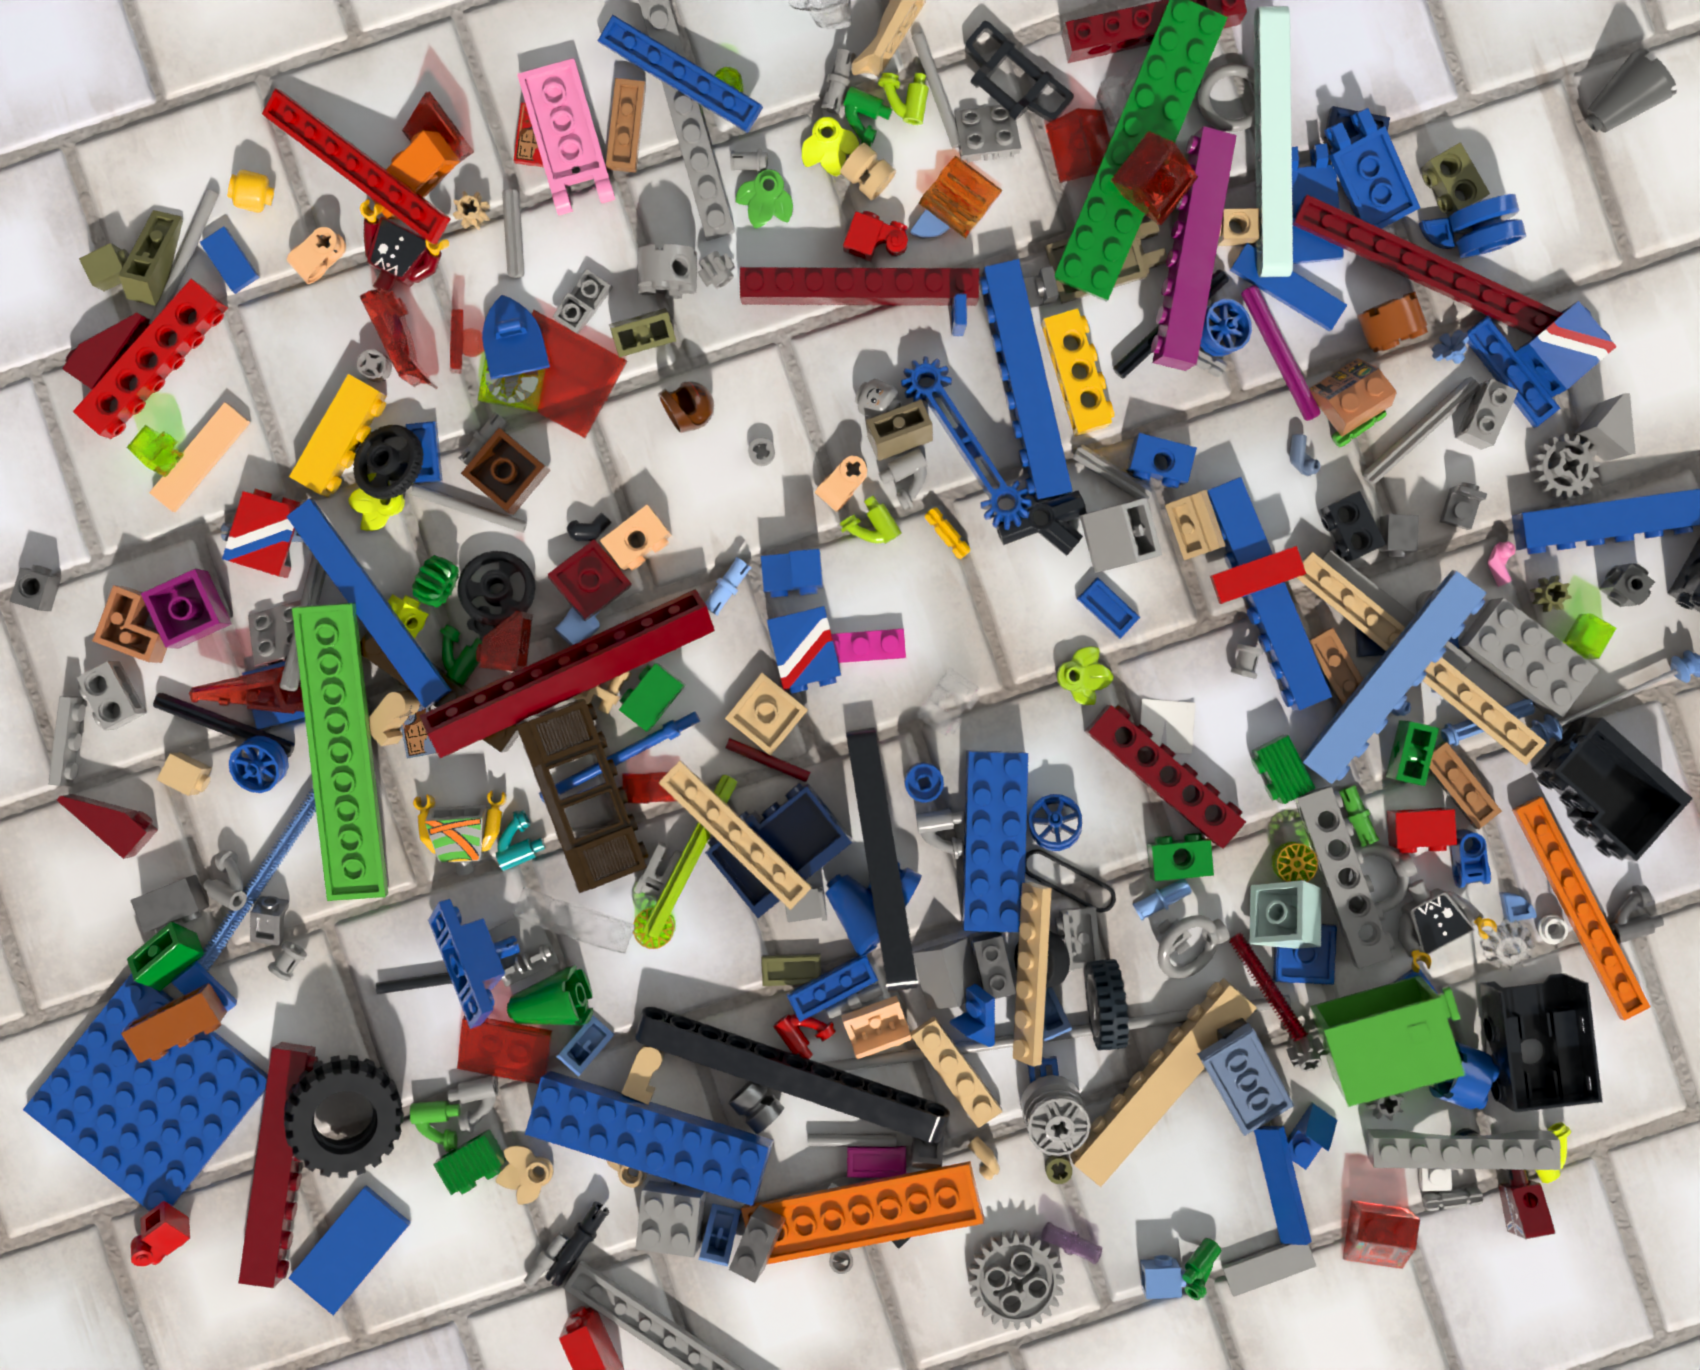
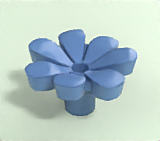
M1462 330L1455 331L1452 337L1448 333H1444L1439 337L1442 344H1436L1432 348V357L1436 361H1441L1445 358L1447 361L1452 359L1455 364H1459L1465 359L1463 353L1467 350L1465 344L1469 341V336L1467 332L1463 333Z

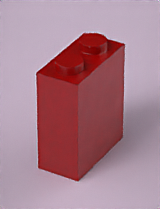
M585 1306L571 1311L559 1336V1341L572 1369L624 1370L599 1313L592 1307L586 1309Z

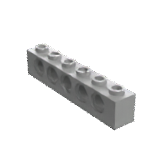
M1326 786L1294 799L1310 846L1316 854L1318 868L1353 965L1361 969L1393 958L1391 949L1395 948L1390 933L1388 931L1384 932L1380 921L1385 920L1379 903L1374 904L1370 893L1374 892V887L1369 875H1363L1360 865L1364 864V860L1358 846L1353 847L1350 836H1353L1354 832L1348 818L1343 819L1340 808L1344 807L1338 790L1333 791L1332 787ZM1329 811L1333 818L1332 823L1328 827L1322 828L1318 823V817L1322 812ZM1339 839L1343 845L1340 854L1332 856L1328 851L1329 843ZM1344 868H1350L1353 877L1350 882L1342 884L1338 878L1339 872ZM1355 896H1360L1363 900V906L1359 911L1352 912L1349 909V901ZM1364 925H1371L1373 928L1372 936L1367 940H1361L1359 937L1360 928Z

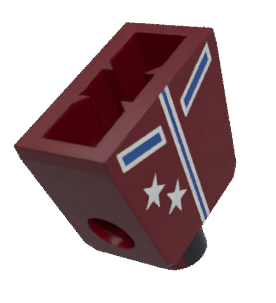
M1506 1169L1509 1183L1500 1184L1499 1192L1507 1232L1524 1239L1556 1234L1541 1184L1528 1180L1526 1170Z

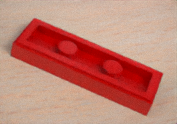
M1294 546L1211 575L1210 579L1218 602L1222 604L1306 575V571L1298 548Z

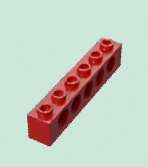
M191 278L72 412L100 436L112 439L120 435L126 428L125 423L133 415L138 414L144 409L145 401L150 395L158 392L164 386L166 377L183 365L185 362L184 357L190 350L201 345L207 331L223 320L224 312L228 307L202 284ZM196 311V320L189 324L188 317L190 313ZM176 333V342L169 346V337ZM157 355L156 365L150 368V358ZM137 377V386L130 390V381ZM117 399L118 406L115 411L111 412L110 404L113 400Z

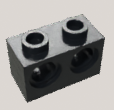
M1360 491L1320 509L1323 514L1321 522L1328 532L1331 531L1336 541L1333 543L1334 549L1338 556L1344 558L1346 562L1355 560L1386 545ZM1340 507L1347 509L1349 512L1347 522L1341 521L1338 517ZM1353 534H1358L1362 539V545L1359 549L1353 547L1351 543Z

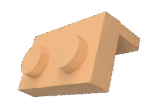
M897 995L841 1015L856 1059L872 1056L877 1052L893 1046H899L912 1039Z

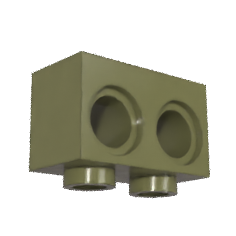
M1461 142L1430 159L1420 168L1423 172L1422 178L1424 183L1429 188H1432L1437 197L1439 209L1447 214L1448 217L1465 207L1482 201L1490 194ZM1440 164H1444L1449 168L1450 175H1446L1441 171ZM1455 190H1460L1464 194V201L1456 197Z

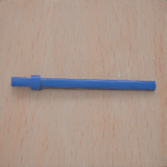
M696 711L677 721L671 720L663 724L662 729L606 758L607 760L612 758L616 766L668 738L672 740L680 736L681 731L699 723L700 718ZM598 762L555 784L558 795L601 774ZM540 792V793H539L540 798H541V800L544 802L543 796H542V794H541V792Z

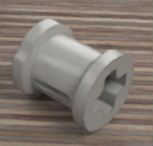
M1238 644L1237 649L1239 653L1231 673L1256 679L1257 674L1255 671L1259 655H1263L1264 650Z
M285 941L282 945V952L275 962L269 964L268 969L278 978L289 981L294 976L292 972L300 960H305L307 953L300 946Z

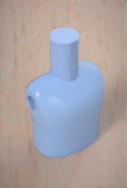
M572 607L554 630L572 646L591 637L599 629L600 623L595 617L598 613L584 621Z

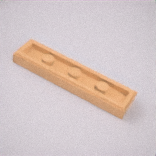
M224 402L149 493L169 510L176 512L251 422L231 405Z

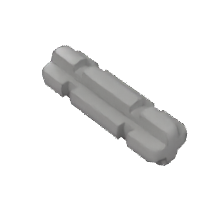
M1202 348L1199 349L1196 366L1203 370L1207 368L1209 370L1208 373L1215 377H1220L1227 363L1218 357L1214 359L1213 355L1205 352Z
M1478 1187L1466 1188L1465 1191L1462 1189L1440 1191L1438 1195H1435L1434 1192L1425 1193L1422 1196V1201L1427 1211L1439 1210V1207L1443 1209L1466 1207L1467 1203H1470L1471 1206L1480 1205L1483 1203V1197Z

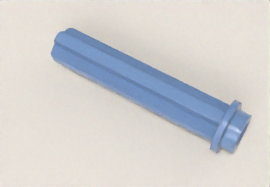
M1524 699L1504 706L1517 719L1529 716L1535 712L1533 702L1530 699ZM1469 719L1455 725L1451 723L1445 724V728L1441 729V736L1444 742L1457 746L1460 740L1484 731Z

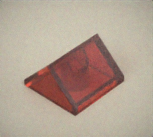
M425 92L402 132L409 141L420 131L439 132L460 162L463 161L474 151L431 92Z
M1077 108L1045 125L1059 183L1097 173L1110 142L1103 110Z

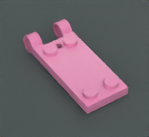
M572 58L517 74L558 215L573 212L566 187L594 179L601 204L616 200L575 59ZM575 167L580 168V172L577 174L572 173Z

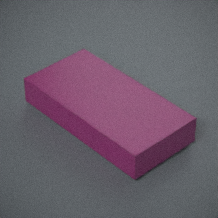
M906 1146L847 1147V1178H886L906 1174Z

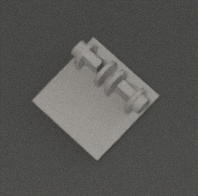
M1002 105L954 111L961 147V161L966 160L967 163L981 160V155H983L984 161H988V154H992L993 160L997 159V153L999 158L1014 157V154L1020 153L1022 148L1017 123L1008 115L1009 111Z
M301 600L248 615L255 667L264 664L269 666L272 662L279 660L286 661L294 630L292 608L300 606Z
M535 909L488 930L493 943L507 939L510 936H515L517 941L514 942V945L519 944V954L500 959L505 971L504 976L501 978L505 987L559 963Z

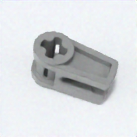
M662 842L658 843L634 891L638 894L643 892L655 898L656 902L682 854L681 851L676 850L672 857L669 858L670 862L664 874L659 876L657 868L660 862L663 861V856L667 849L666 844ZM648 883L658 887L659 889L648 885Z

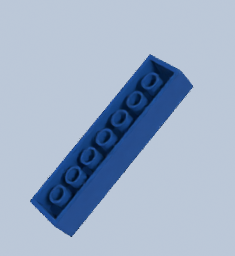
M549 1071L540 1079L525 1135L750 1206L754 1204L758 1197L773 1144L772 1139L653 1102H650L648 1105L625 1096L621 1092L553 1071Z

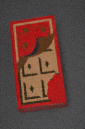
M521 102L513 161L515 164L544 167L526 103Z

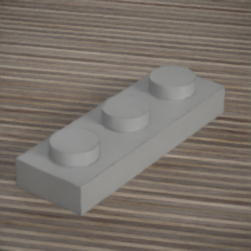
M59 696L48 785H72L73 780L77 777L78 764L76 763V756L82 743V736L79 733L80 724L86 712L83 697Z

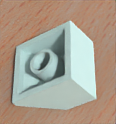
M1303 880L1251 885L1249 943L1252 945L1293 949L1321 947L1322 888Z

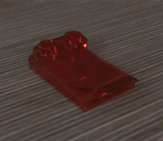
M385 288L370 290L360 295L359 297L399 377L413 387L426 384L437 389L436 384L417 362L414 342L405 315L409 314L403 300L400 297L397 298L393 291L389 292Z

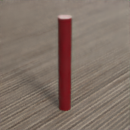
M729 738L725 747L727 750L807 783L811 773Z

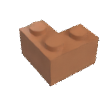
M113 585L92 641L146 662L162 663L167 648H165L157 629L145 625L149 611L141 596L142 592L129 587Z

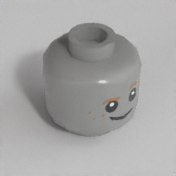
M872 379L868 383L864 382L855 397V403L858 404L859 412L869 418L901 407V401L898 400V390L878 379Z

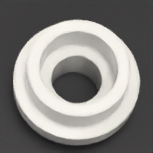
M1549 914L1539 921L1537 932L1544 942L1558 944L1567 937L1568 925L1562 917ZM1554 924L1555 931L1552 934H1549L1548 927L1549 925Z

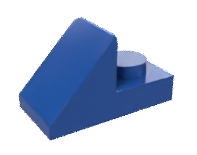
M977 984L966 988V1012L950 1020L949 1023L966 1037L988 1047L994 1046L995 998Z
M1314 1103L1310 1104L1287 1138L1292 1161L1307 1170L1321 1148L1329 1151L1338 1121Z

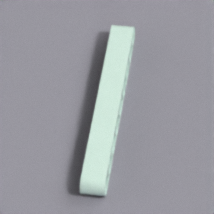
M1288 6L1256 7L1254 14L1256 208H1259L1260 238L1256 242L1257 273L1259 277H1288L1291 275L1293 267L1290 11Z

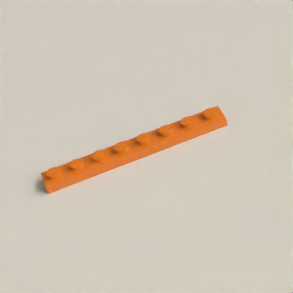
M1537 796L1512 809L1619 1019L1625 1021L1650 1008L1636 977L1543 797Z

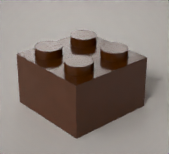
M498 428L461 474L502 509L514 515L551 470L505 431Z

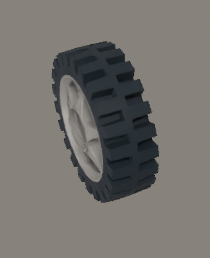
M1116 959L1089 961L1086 963L1085 988L1087 990L1086 999L1088 1002L1089 1023H1091V1033L1093 1034L1095 1046L1098 1051L1126 1048L1129 1041V1017L1127 1015L1128 1006L1126 1004L1124 981L1119 964Z

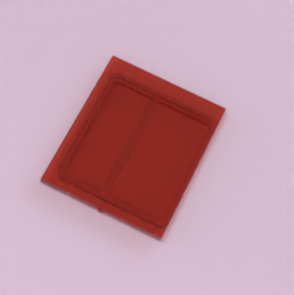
M533 310L532 315L540 327L550 367L538 370V376L522 373L516 381L518 384L514 386L513 391L508 392L512 393L509 398H514V395H517L518 385L520 386L523 383L521 378H531L532 376L538 378L534 392H528L531 395L527 399L524 392L525 399L518 403L586 439L628 361L622 357L619 358L618 355ZM502 377L500 383L497 386L494 385V388L500 386L499 392L504 390L503 394L506 395L504 385L508 383H505V378Z

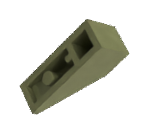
M156 210L152 211L118 275L127 299L154 306L158 303L170 275L183 224L181 216Z

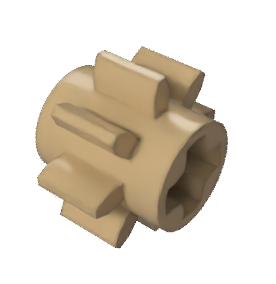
M463 191V197L459 201H453L458 211L453 213L455 219H462L461 225L464 229H467L469 225H474L480 230V224L484 220H490L485 213V210H488L490 205L488 202H481L482 196L479 192H476L473 197ZM468 208H469V209H474V208L477 209L475 213H474V212H469V213H467Z

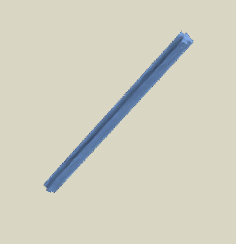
M310 789L313 792H308L311 795H306L309 798H304L307 801H302L305 804H300L303 807H298L301 810H296L298 814L294 813L296 817L292 816L294 820L290 819L292 823L288 822L290 826L286 825L288 829L284 828L286 832L282 831L283 834H280L282 838L278 837L280 841L276 840L278 844H273L276 847H271L274 850H269L272 853H267L270 856H265L268 859H263L266 862H261L264 865H259L261 868H257L259 871H255L257 874H253L255 877H251L253 880H249L251 884L247 883L249 887L245 886L246 889H243L247 896L245 905L240 910L228 911L231 914H226L229 917H224L226 920H222L224 923H220L222 926H218L220 929H216L218 932H214L216 935H212L213 938H210L211 941H208L209 944H206V948L204 947V955L197 962L206 971H209V968L212 967L211 965L214 964L228 941H230V937L232 938V934L234 935V931L236 932V928L238 929V925H240V922H242L254 901L257 900L256 898L259 897L260 892L267 886V883H269V880H271V877L279 868V864L281 865V861L283 862V858L285 859V855L287 856V852H289L301 831H304L303 828H306L305 825H308L307 822H310V819L316 813L314 789Z

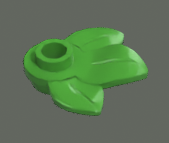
M771 169L763 170L757 175L755 180L744 182L737 191L735 202L741 205H748V217L754 228L765 225L772 219L773 215L783 222L790 221L793 213L792 197L784 190V180L777 171ZM766 179L774 181V188L771 191L764 188V181Z

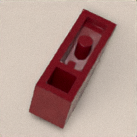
M135 313L87 339L69 352L62 369L90 389H93L150 325V319Z
M76 794L61 795L57 799L63 807L122 859L136 856L158 831L152 825L153 820L141 811L137 812L136 810Z

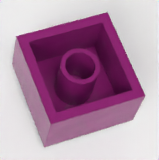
M193 569L141 593L165 648H182L232 625L210 574L206 570Z

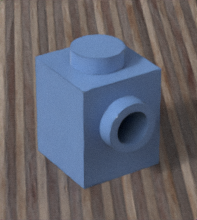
M1157 1255L1154 1259L1140 1260L1141 1285L1146 1299L1182 1298V1287H1186V1282L1182 1278L1185 1269L1180 1267L1176 1258L1168 1255Z

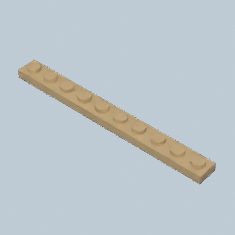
M1311 551L1303 560L1306 575L1297 577V579L1387 651L1405 627L1314 552ZM1441 657L1436 663L1431 661L1424 670L1427 673L1423 679L1424 683L1525 765L1547 743L1444 658Z

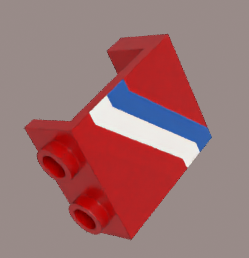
M254 489L253 494L243 491L222 559L278 577L288 578L291 567L284 564L295 528L286 516L298 508L301 502L285 497L282 498V502L271 500L272 493L259 489Z

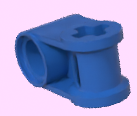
M1467 829L1457 830V845H1451L1452 874L1456 886L1463 888L1466 884L1481 882L1483 885L1490 884L1491 871L1485 839L1482 835ZM1471 837L1473 844L1469 850L1465 851L1463 847L1464 842L1467 838Z

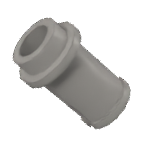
M758 149L757 152L731 151V170H757L758 173L762 170H767L768 153L762 152V149Z

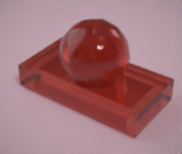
M453 309V311L451 310L450 371L451 373L462 374V354L468 357H477L484 352L482 332L475 328L463 330V309Z

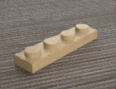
M935 1016L910 1032L915 1043L978 1128L1002 1113L1001 1106Z

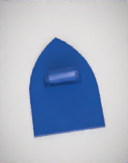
M501 295L490 308L482 331L483 347L491 380L549 368L550 365L543 336L536 319L519 302Z

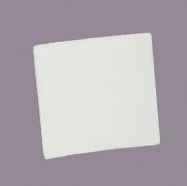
M1142 699L1140 724L1153 734L1151 740L1158 746L1161 745L1166 721L1167 746L1174 753L1192 754L1196 704L1192 702ZM1144 746L1139 749L1144 751H1150V749L1147 746Z

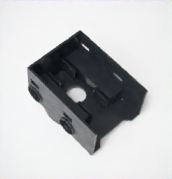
M1566 973L1549 975L1544 983L1503 988L1495 981L1480 983L1484 1017L1483 1029L1486 1036L1484 1049L1491 1056L1493 1063L1499 1066L1498 1078L1492 1082L1491 1092L1496 1102L1501 1103L1515 1113L1603 1102L1588 982ZM1527 1039H1537L1543 1047L1541 1059L1533 1064H1526L1522 1060L1521 1043Z

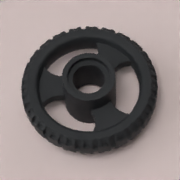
M387 425L379 427L367 435V438L358 447L359 449L356 451V458L353 463L354 478L361 490L377 499H390L406 492V489L408 490L413 485L412 483H415L422 469L424 453L419 438L412 431L400 425ZM391 437H402L407 441V444L402 450L398 451L384 443V440ZM367 464L372 470L377 472L371 482L367 476ZM389 480L396 481L391 485L388 484Z
M505 551L485 552L473 558L463 568L457 586L458 597L466 613L476 621L490 626L504 625L503 622H506V619H509L507 622L511 621L510 623L520 619L531 607L536 590L534 576L529 566L521 558ZM499 562V570L486 572L479 583L471 580L473 574L482 566ZM516 572L521 573L525 582V591L521 602L512 599L513 588L509 579ZM500 583L504 585L503 590L499 593L489 591L493 584ZM484 596L490 605L501 606L502 612L501 614L485 613L474 606L472 601L476 597Z

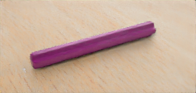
M1248 287L1241 292V296L1304 420L1310 421L1318 417L1321 411L1258 287Z

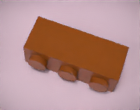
M207 983L130 1022L121 1032V1035L139 1063L149 1058L155 1061L169 1052V1048L175 1045L181 1048L195 1039V1035L203 1031L205 1034H209L222 1025L221 1020L226 1015L227 1010L211 984Z

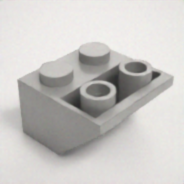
M1147 497L1080 515L1094 573L1134 564L1162 555Z

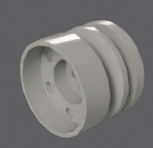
M1048 1075L1039 1077L1028 1085L1022 1094L1020 1106L1029 1138L1034 1146L1045 1154L1055 1156L1070 1154L1080 1148L1088 1138L1091 1125L1081 1094L1074 1083L1062 1076Z

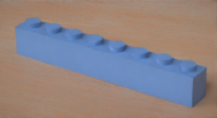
M1451 570L1300 758L1302 762L1331 784L1336 779L1338 781L1342 780L1350 770V766H1348L1354 756L1359 758L1369 746L1367 740L1373 733L1379 734L1388 723L1386 719L1388 714L1393 709L1397 711L1407 700L1406 692L1412 685L1417 687L1423 681L1427 674L1424 670L1431 661L1436 663L1446 651L1444 645L1450 638L1456 639L1466 626L1463 622L1470 613L1475 615L1485 603L1483 597L1487 593L1458 571Z

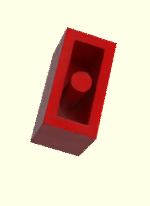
M1441 807L1387 811L1388 844L1391 847L1399 848V853H1416L1417 847H1428V851H1447V846L1457 845L1455 809Z

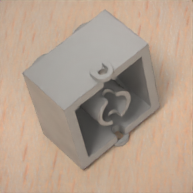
M648 1181L641 1192L636 1250L695 1257L701 1247L706 1191L674 1181L671 1183Z

